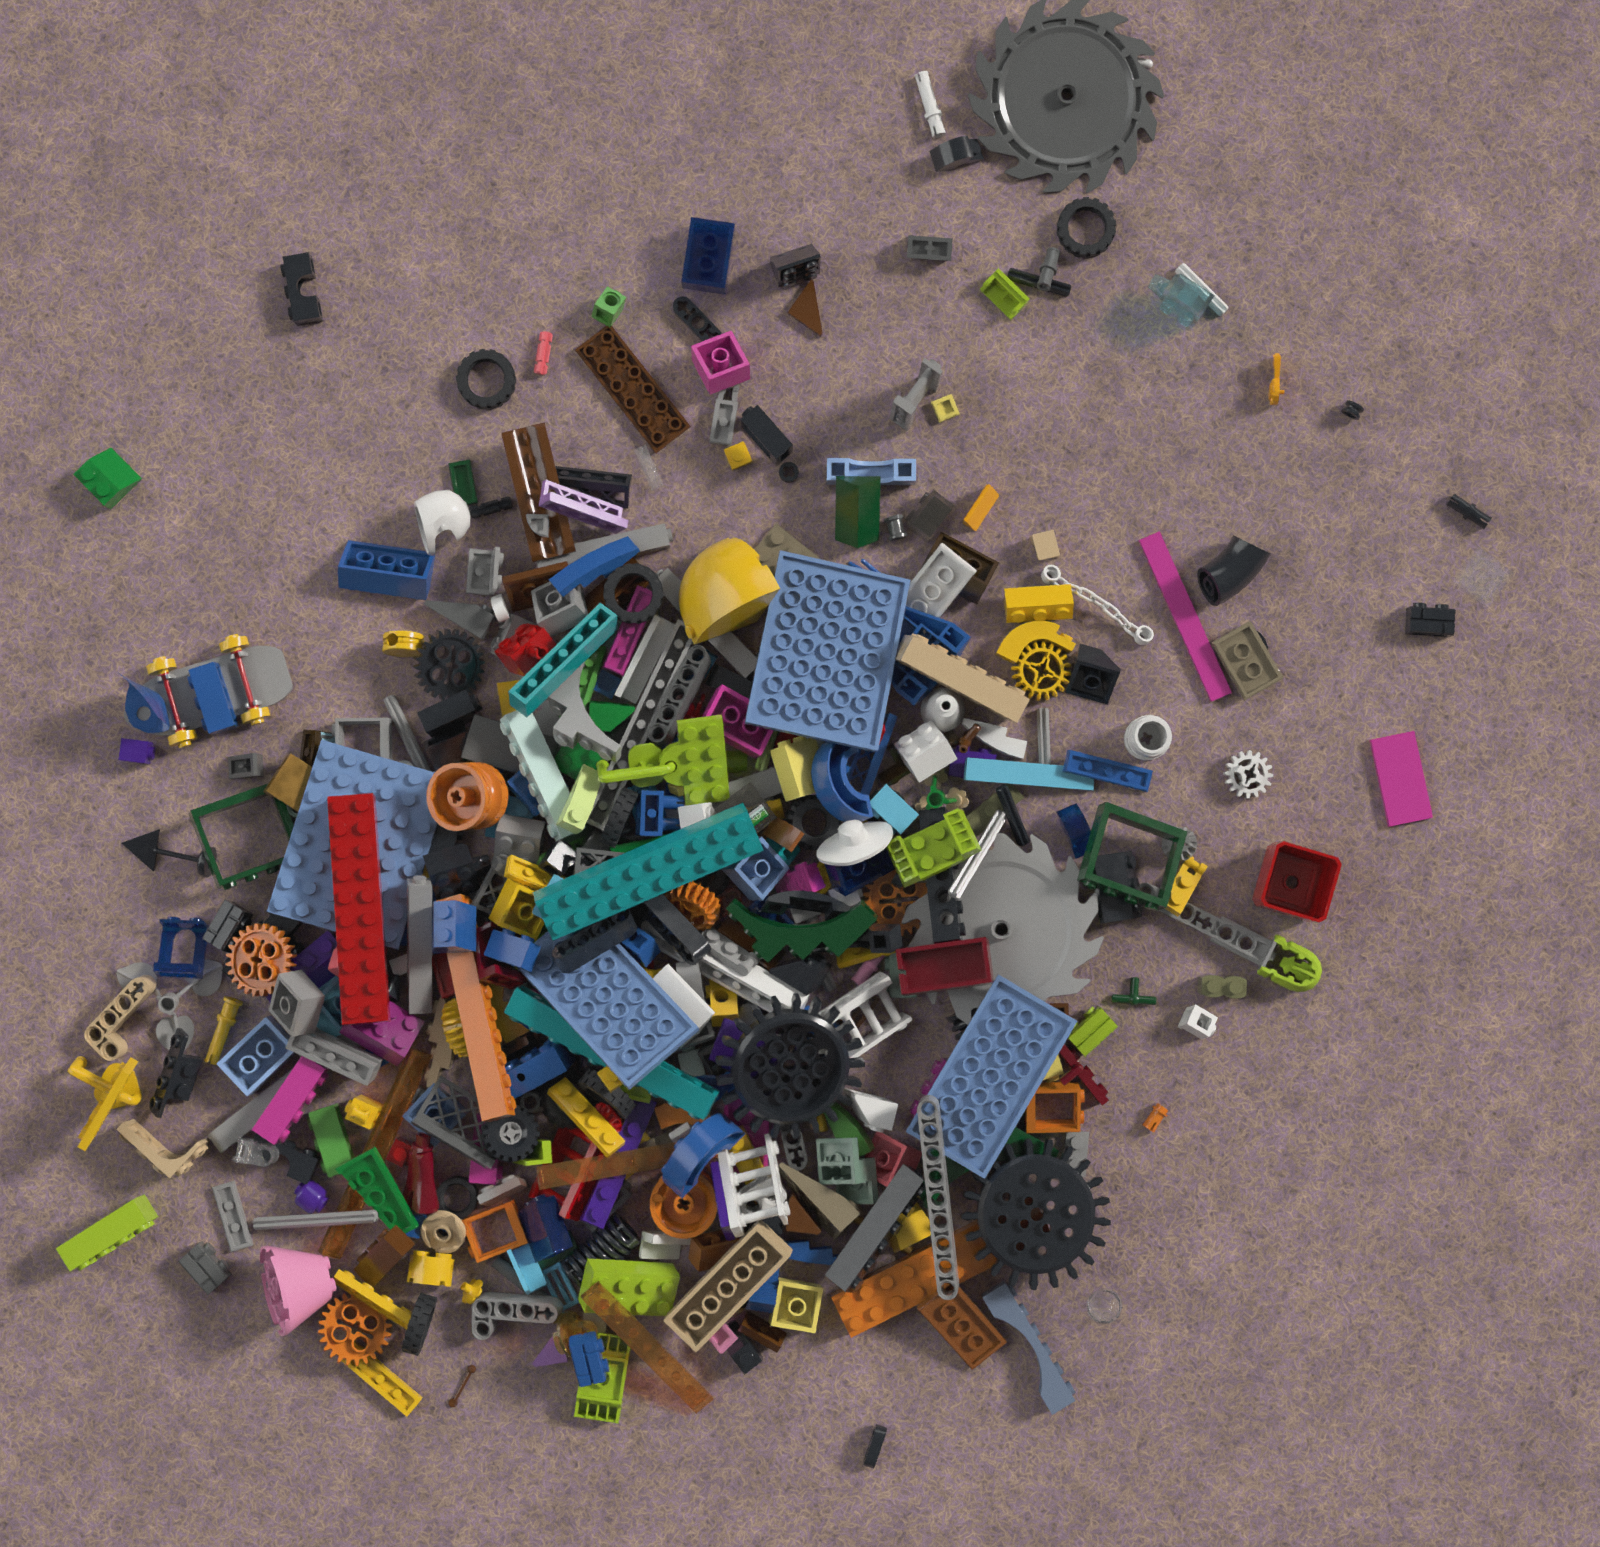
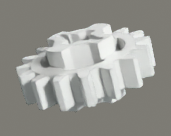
M1251 750L1247 751L1246 756L1242 751L1238 752L1239 758L1232 756L1230 758L1233 763H1226L1225 765L1229 768V771L1223 772V775L1229 776L1225 784L1231 783L1232 786L1229 791L1237 790V797H1240L1243 793L1245 799H1249L1251 793L1254 798L1259 797L1258 791L1265 793L1266 789L1264 786H1271L1267 779L1273 777V774L1268 773L1272 765L1266 766L1267 758L1260 759L1259 752L1252 756ZM1243 760H1250L1247 766L1238 765V763ZM1258 766L1262 770V775L1259 773ZM1251 770L1250 774L1253 775V778L1246 780L1247 775L1244 774V771ZM1234 773L1237 774V776H1238V779H1239V783H1238V784H1237V782H1236V780H1235V778H1234ZM1250 783L1259 784L1254 789H1247Z

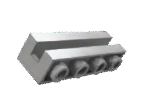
M316 1028L314 1033L290 1036L286 1045V1049L366 1086L376 1078L383 1058Z

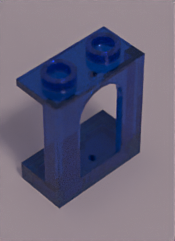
M178 917L160 919L159 923L163 927L158 962H154L153 972L157 977L203 979L207 941L203 939V936L209 926L203 919L195 917L189 918V920H181ZM181 930H191L195 934L196 939L193 964L171 963L176 934Z

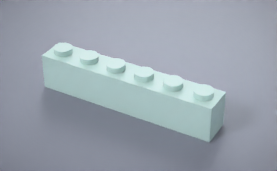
M517 710L504 715L500 719L501 731L505 736L507 735L510 741V750L514 756H517L520 762V772L523 776H526L529 782V791L533 797H536L539 803L538 810L548 823L547 829L550 836L555 838L557 842L573 835L574 833L556 825L570 792L533 713L527 718Z

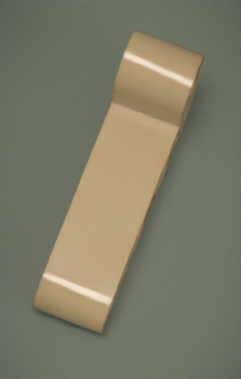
M142 975L131 980L86 1028L84 1033L85 1040L105 1060L113 1061L126 1054L128 1045L116 1031L156 989V981L152 976ZM125 997L130 1000V1007L125 1004ZM110 1013L115 1015V1023L110 1019ZM96 1029L101 1032V1038L97 1037ZM112 1044L117 1048L116 1054L111 1050Z

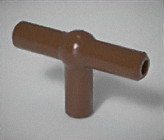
M974 723L969 731L963 732L959 740V751L961 753L968 751L971 741L981 730L979 724Z

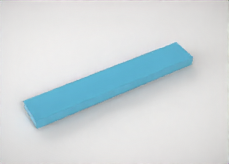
M965 758L964 780L1094 790V779L1062 772L1064 767L1062 765Z

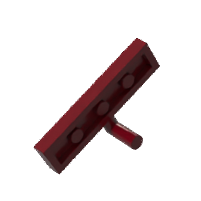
M1064 1044L1059 1053L1071 1069L1059 1078L1060 1082L1065 1086L1078 1076L1099 1104L1103 1106L1109 1101L1106 1097L1108 1091L1101 1083L1097 1085L1092 1077L1095 1075L1087 1065L1083 1067L1078 1060L1081 1057L1073 1047L1068 1049Z

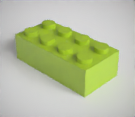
M145 1194L66 1241L57 1247L56 1250L69 1271L76 1268L78 1271H81L98 1261L96 1256L100 1259L117 1249L115 1244L119 1247L136 1237L134 1232L138 1235L155 1225L153 1220L158 1218V1215Z
M587 1258L578 1300L584 1313L666 1316L673 1308L680 1275L673 1263Z

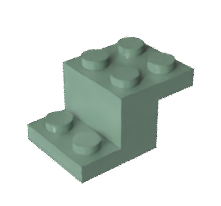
M858 1138L816 1139L819 1183L822 1185L836 1184V1193L847 1200H852L855 1204H875L878 1200L875 1157L859 1158Z

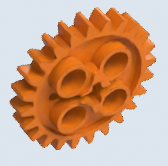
M885 866L886 873L883 874L878 870V878L870 877L874 882L873 885H865L870 889V892L863 893L864 896L869 897L864 902L878 915L876 924H900L901 936L904 935V930L906 929L912 934V927L919 929L920 920L915 919L904 925L901 922L905 915V907L915 901L901 902V906L898 907L897 903L880 904L879 900L896 898L898 893H900L901 897L918 896V898H921L928 893L925 886L926 883H914L915 890L912 894H906L903 891V886L901 889H898L891 885L893 888L892 894L887 897L883 896L880 891L881 886L886 883L890 884L897 872L895 867L891 871L888 866ZM886 906H892L895 910L894 916L890 919L885 918L882 913Z
M255 923L254 927L246 926V931L239 930L240 937H233L236 944L228 945L233 951L226 954L227 957L231 958V961L227 962L226 965L232 967L228 974L235 976L231 982H239L237 989H245L244 993H252V996L261 995L263 997L268 996V993L273 994L278 974L291 972L290 967L297 965L291 962L292 958L297 957L296 954H291L290 952L295 948V945H288L291 938H283L285 931H278V926L270 927V924L263 923L262 925ZM252 943H254V945H255V948H254V951H253V952L251 951V944H252ZM272 946H274L275 952L273 955L271 953ZM249 965L251 966V973H250V974H248V966H249ZM269 968H270L271 971H272V974H271L270 978H269V976H268V969H269Z
M344 1293L341 1302L339 1299L334 1298L335 1306L328 1304L326 1307L329 1313L322 1312L321 1314L326 1320L318 1322V1325L324 1327V1329H320L317 1332L319 1335H324L319 1340V1343L327 1344L323 1351H332L329 1356L330 1359L335 1355L338 1356L337 1364L342 1359L346 1360V1367H348L351 1361H354L355 1367H358L359 1360H362L367 1365L368 1357L375 1361V1352L382 1354L383 1350L380 1346L387 1347L389 1344L384 1338H390L392 1335L386 1332L387 1329L392 1327V1324L385 1322L389 1318L353 1295L348 1299ZM346 1309H353L356 1317L354 1319H347L344 1316V1311ZM371 1318L375 1320L376 1327L368 1329L365 1327L364 1321ZM339 1319L351 1327L357 1324L359 1326V1331L364 1332L366 1334H371L373 1336V1339L368 1338L360 1332L352 1334V1329L350 1327L338 1324L336 1321ZM341 1329L345 1332L346 1337L343 1340H337L334 1338L333 1332ZM357 1339L364 1340L366 1348L357 1350L354 1347V1341Z

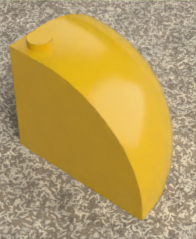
M726 538L712 544L698 554L682 577L679 589V608L685 624V632L688 638L692 639L694 645L756 623L780 590L768 566L761 565L759 554L741 539Z

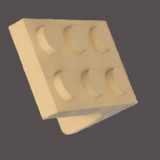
M135 1119L123 1122L116 1129L121 1133L119 1136L124 1142L132 1143L137 1148L136 1152L144 1159L148 1158L153 1163V1168L158 1173L165 1174L169 1179L176 1175L180 1177L182 1174H186L194 1165L191 1161L197 1157L200 1158L209 1149L207 1144L210 1140L205 1138L198 1141L185 1155L174 1154L167 1150Z

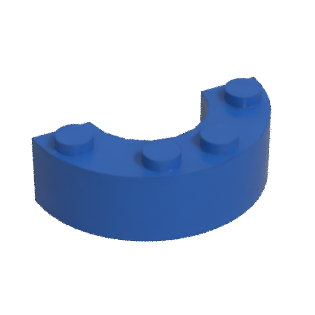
M825 742L817 750L811 769L812 783L817 799L831 815L843 822L848 820H859L862 822L872 818L873 813L869 795L856 791L846 776L847 760L851 755L859 752L858 748Z
M716 1113L702 1123L696 1122L691 1127L690 1133L685 1138L679 1139L674 1145L675 1151L661 1169L663 1182L682 1199L698 1183L699 1175L705 1165L724 1149L730 1150L745 1135V1132L722 1113Z

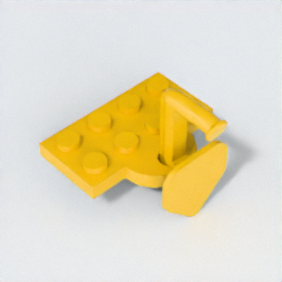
M83 1056L77 1057L69 1066L68 1073L95 1088L94 1097L98 1101L97 1106L88 1118L89 1120L77 1137L81 1140L77 1146L83 1151L87 1150L111 1109L127 1105L136 1106L140 1103L142 1094L136 1074L133 1071L139 1061L130 1057L127 1063H112L106 1068L102 1077L84 1069L87 1066V1059Z

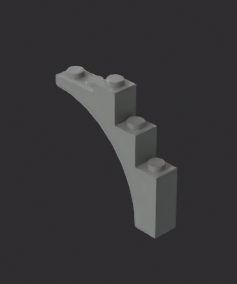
M584 662L548 697L551 711L561 716L553 727L554 739L561 746H568L572 749L579 743L584 749H591L597 752L603 759L612 760L617 763L621 757V745L607 737L594 724L586 712L580 697V676L585 664Z

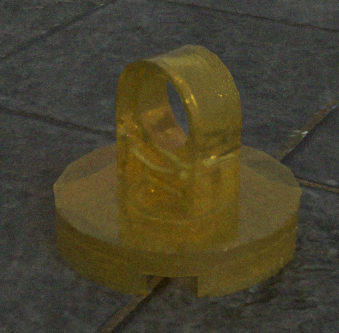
M566 1311L562 1312L554 1321V1324H557L556 1332H553V1340L557 1351L561 1355L565 1354L567 1358H570L569 1337L586 1333V1331H583V1327L587 1328L589 1332L595 1331L596 1334L598 1330L592 1321L582 1320L576 1312Z

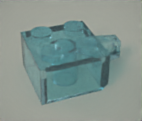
M1155 274L1148 285V288L1160 298L1157 302L1160 305L1159 309L1165 314L1170 315L1172 313L1177 316L1178 321L1186 327H1189V325L1195 326L1215 296L1182 274L1174 275L1171 281Z

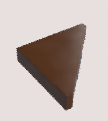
M810 280L787 314L821 337L823 332L814 281Z

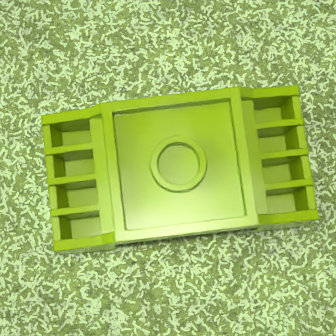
M957 808L943 814L944 820L904 839L901 836H897L886 846L904 888L932 877L982 851L963 810Z
M596 1332L597 1338H602L604 1352L601 1354L603 1359L607 1358L609 1372H606L605 1382L592 1383L584 1387L578 1385L574 1417L619 1424L633 1338Z

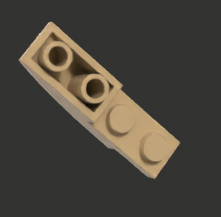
M440 997L439 1001L435 1000L432 1013L435 1014L434 1021L429 1023L427 1035L430 1036L429 1041L437 1043V1046L432 1047L430 1059L433 1060L431 1068H427L424 1081H427L426 1087L428 1088L433 1083H436L441 1075L442 1068L451 1069L454 1053L449 1048V1043L446 1042V1037L443 1034L444 1030L441 1026L443 1024L441 1020L444 1004L448 1002L447 998L442 999Z

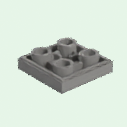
M511 1175L502 1179L503 1184L496 1187L490 1185L481 1190L482 1194L478 1195L477 1199L481 1205L490 1207L529 1188L526 1180Z

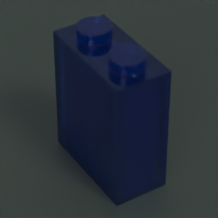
M542 1194L524 1203L525 1208L519 1210L518 1215L535 1263L554 1257L573 1247L563 1217L558 1215L560 1209L555 1195L546 1197L545 1194Z

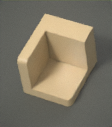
M1054 530L1033 534L1030 537L1039 561L1049 558L1056 559L1060 556Z

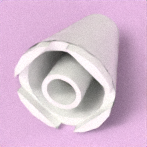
M948 688L933 689L921 703V716L924 722L932 721L940 732L956 728L963 720L965 714V706L961 696ZM942 703L947 704L949 709L944 710L942 708Z

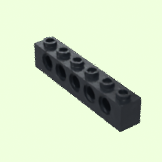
M940 807L919 810L920 829L923 830L944 820L943 814L948 813L947 809ZM958 864L944 870L948 872V877L944 881L938 880L939 873L926 879L934 944L963 940L962 936H966L965 923H961L960 914H963L962 900L958 901V899L950 898L946 903L940 902V897L948 893L956 878L955 870H958ZM947 915H952L953 922L949 925H944L943 918Z

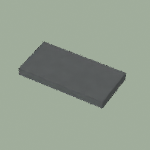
M474 714L461 757L517 773L520 770V762L517 756H514L510 750V741L507 735L505 736L501 731V721ZM543 734L551 754L555 758L559 744L553 736Z

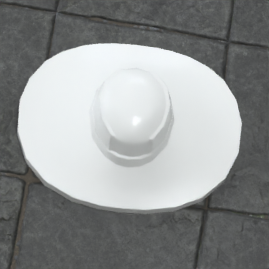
M848 820L839 826L838 833L826 839L819 846L817 859L821 863L834 866L853 865L869 859L884 850L890 843L893 836L892 826L887 822L881 821L862 823L859 820Z

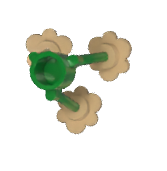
M945 768L924 780L925 785L930 786L931 792L927 796L921 797L919 803L915 804L918 814L919 810L939 808L943 804H946L948 811L957 808L962 810L968 806L969 800L965 797L966 792L964 790L959 791L958 788L952 787L949 790V794L945 795L944 792L936 788L940 787L941 783L946 782L948 779V775L944 772Z

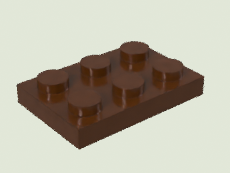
M564 561L503 576V585L512 611L515 612L534 607L531 590L549 582L550 578L568 566V562Z

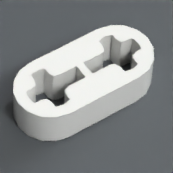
M502 594L491 597L492 607L498 622L510 619Z

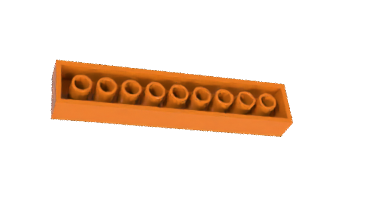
M1026 1197L1024 1200L1025 1204L1030 1205L1032 1198ZM1039 1208L1032 1209L1030 1214L1031 1218L1035 1221L1040 1220L1043 1216ZM1004 1215L998 1217L999 1223L1002 1224L1006 1221ZM1023 1219L1020 1222V1226L1022 1228L1027 1227L1028 1221ZM977 1220L954 1231L959 1284L990 1269L997 1260L990 1253L984 1259L977 1261L974 1255L978 1250L985 1247V1243L982 1238L974 1241L965 1240V1234L978 1229ZM1043 1225V1231L1048 1232L1050 1230L1048 1225ZM945 1238L937 1240L941 1246L949 1245V1241ZM932 1242L910 1253V1255H906L864 1276L862 1279L863 1284L857 1291L850 1293L840 1288L831 1293V1298L851 1338L922 1303L937 1291ZM1022 1242L1016 1244L1017 1250L1020 1251L1024 1248ZM944 1260L940 1262L943 1268H950L952 1266L949 1261Z

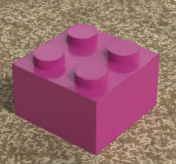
M732 330L691 346L692 362L710 395L750 380V364Z

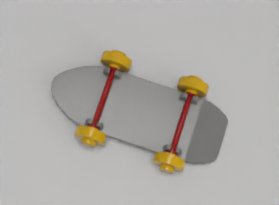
M238 634L225 637V641L219 643L221 653H229L177 670H174L177 668L174 658L166 659L163 656L153 659V663L146 666L148 675L158 676L149 680L143 686L159 693L164 699L170 729L165 732L148 734L169 736L167 738L170 747L178 746L179 749L191 746V742L198 739L195 729L203 727L201 723L203 715L202 711L196 707L194 698L197 696L195 690L191 689L187 677L190 676L188 670L211 662H216L220 665L236 717L240 716L243 724L251 723V726L263 724L264 719L270 717L268 707L283 700L293 689L283 652L271 646L246 648L249 646L247 636L239 637ZM145 706L140 707L137 710V717L143 721L149 719L151 715L149 708ZM124 710V718H125L126 722H127L131 727H133L132 724L129 723V719H128V717H127L126 711Z

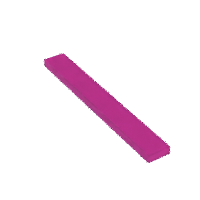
M1160 531L1140 539V546L1210 702L1232 693Z

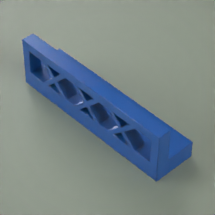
M885 713L884 718L887 719L885 733L880 742L878 752L874 753L872 760L869 754L873 753L872 751L864 750L865 754L860 756L862 749H858L859 752L854 756L847 778L850 783V780L858 776L860 777L863 784L860 791L861 794H870L898 717L896 715ZM867 756L870 767L868 770L860 773L856 765L857 761ZM854 769H856V771H857L858 774L855 775V776H852V775H853V772H854ZM867 773L865 780H863L861 775Z

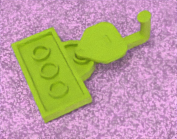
M722 715L677 720L678 742L669 744L663 750L653 743L633 746L628 752L629 768L607 771L609 763L605 760L598 761L596 767L600 782L610 783L631 780L637 787L657 785L664 778L670 784L683 786L686 806L730 800Z

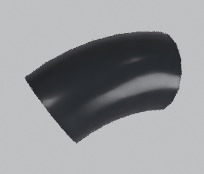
M1233 535L1225 549L1214 560L1198 569V584L1206 600L1211 605L1218 606L1238 594L1257 576L1271 553Z

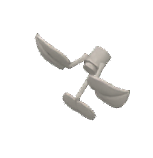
M201 959L189 964L183 976L190 984L177 994L169 992L162 996L157 987L154 990L156 998L159 1000V1010L172 1015V1017L163 1018L156 1027V1036L159 1042L168 1050L171 1047V1037L175 1034L177 1028H182L189 1036L185 1049L189 1046L194 1035L192 1020L185 1015L177 1017L174 1012L179 1005V998L191 987L200 996H209L215 993L222 981L223 971L221 970L223 965L220 962L212 959ZM144 962L133 963L116 971L117 979L123 989L131 980L142 975H150L155 981L158 979L155 969L150 964Z

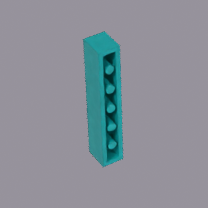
M599 603L508 691L510 705L527 718L618 629L617 615L602 603Z

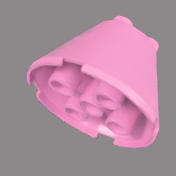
M268 1245L261 1247L260 1264L264 1263L265 1273L261 1274L266 1302L274 1325L279 1324L281 1330H278L279 1335L286 1336L331 1300L333 1292L336 1291V1283L334 1278H330L329 1275L330 1261L328 1256L323 1257L318 1254Z

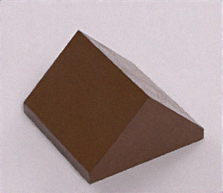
M792 1191L789 1196L790 1215H787L789 1224L786 1225V1231L818 1235L821 1232V1225L804 1206L796 1193Z

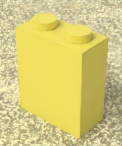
M799 736L793 738L794 743H791L790 739L777 743L778 748L770 750L786 802L816 793L811 775L812 762L819 749L816 739H806V737Z

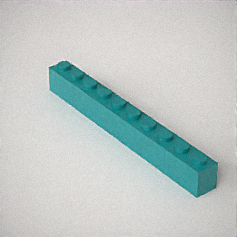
M523 985L514 990L504 1011L512 1021L522 1022L528 1025L531 1031L548 1036L551 1042L567 1046L568 1050L573 1054H581L587 1057L590 1063L606 1067V1064L542 995ZM665 1061L660 1063L635 1085V1087L641 1086L645 1088L653 1097H661L667 1100L668 1104L674 1108L686 1110L689 1116L698 1120H704L708 1116L720 1092Z

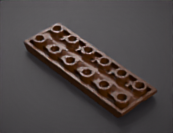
M605 326L575 349L582 361L656 454L691 427L612 326L611 328Z
M545 422L502 432V439L532 562L576 552L568 516L539 506L543 481L549 480L560 485ZM549 488L548 493L553 492L556 494L555 490ZM526 514L549 515V538L541 537L532 531L527 523Z

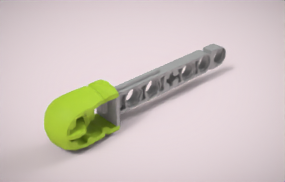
M1149 883L1140 884L1139 890L1141 887L1146 886L1150 888L1151 895L1158 897L1160 888ZM1188 902L1185 906L1191 909L1192 915L1186 920L1182 919L1180 915L1178 917L1166 909L1158 910L1211 937L1209 941L1259 965L1257 969L1258 975L1264 978L1270 977L1272 982L1288 990L1306 992L1313 989L1321 978L1322 967L1317 956L1310 950L1292 941L1286 942V939L1278 934L1272 940H1269L1223 916L1218 918ZM1196 911L1200 913L1198 918H1210L1209 923L1211 927L1202 929V923L1195 921V925L1191 924V921L1196 916ZM1223 927H1229L1232 931V936L1228 940L1220 937L1219 932ZM1243 937H1249L1252 941V947L1248 950H1244L1240 946V940ZM1276 945L1284 951L1288 950L1295 954V957H1283L1279 964L1285 974L1291 972L1295 974L1294 977H1284L1278 974L1277 970L1265 967L1269 960L1273 962L1277 954L1273 952ZM1295 958L1298 959V960H1303V959H1305L1306 961H1308V963L1302 961V962L1299 964V963L1295 962L1294 960H1295Z

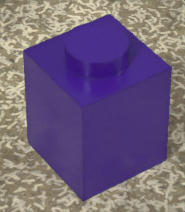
M121 738L118 760L150 764V761L155 758L156 749L153 747V742Z

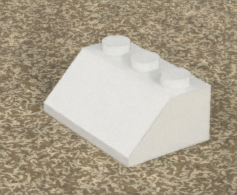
M667 964L653 980L699 1027V1031L679 1047L681 1049L699 1034L715 1012Z

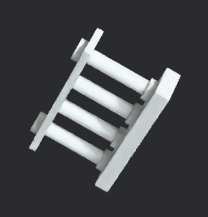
M878 972L818 1013L824 1017L835 1005L838 1007L840 1014L834 1022L838 1019H842L843 1022L847 1020L852 1022L855 1028L849 1033L852 1039L859 1037L863 1047L849 1051V1058L859 1057L894 1032L906 1028L907 1023L912 1021L911 1016L904 1012L898 1013L886 991L887 987L892 984V981L888 975L882 972ZM874 995H879L891 1017L882 1026L868 1004L869 999ZM856 1007L862 1009L873 1029V1032L862 1038L850 1016V1011Z
M769 1133L764 1134L765 1146L735 1154L729 1152L728 1149L718 1153L729 1225L736 1238L745 1236L743 1227L747 1223L779 1215L784 1225L789 1224L787 1215H790V1208L788 1202L784 1201L776 1154H779V1148L776 1140L772 1141ZM768 1154L769 1166L739 1174L733 1170V1166L737 1162ZM772 1175L773 1186L743 1194L737 1193L736 1186L739 1183ZM772 1195L776 1197V1207L745 1215L740 1211V1206H743V1203Z

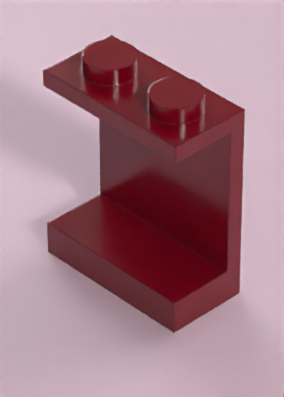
M486 922L484 926L477 928L476 952L479 980L508 989H513L526 983L527 978L521 972L512 970L511 965L484 955L493 929L502 932L503 927L498 926L494 922ZM516 933L515 937L520 938L521 935Z

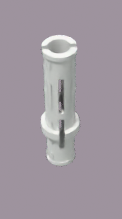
M921 71L919 75L915 74L914 77L926 112L924 117L929 123L932 138H941L946 135L941 120L942 112L938 109L928 71Z

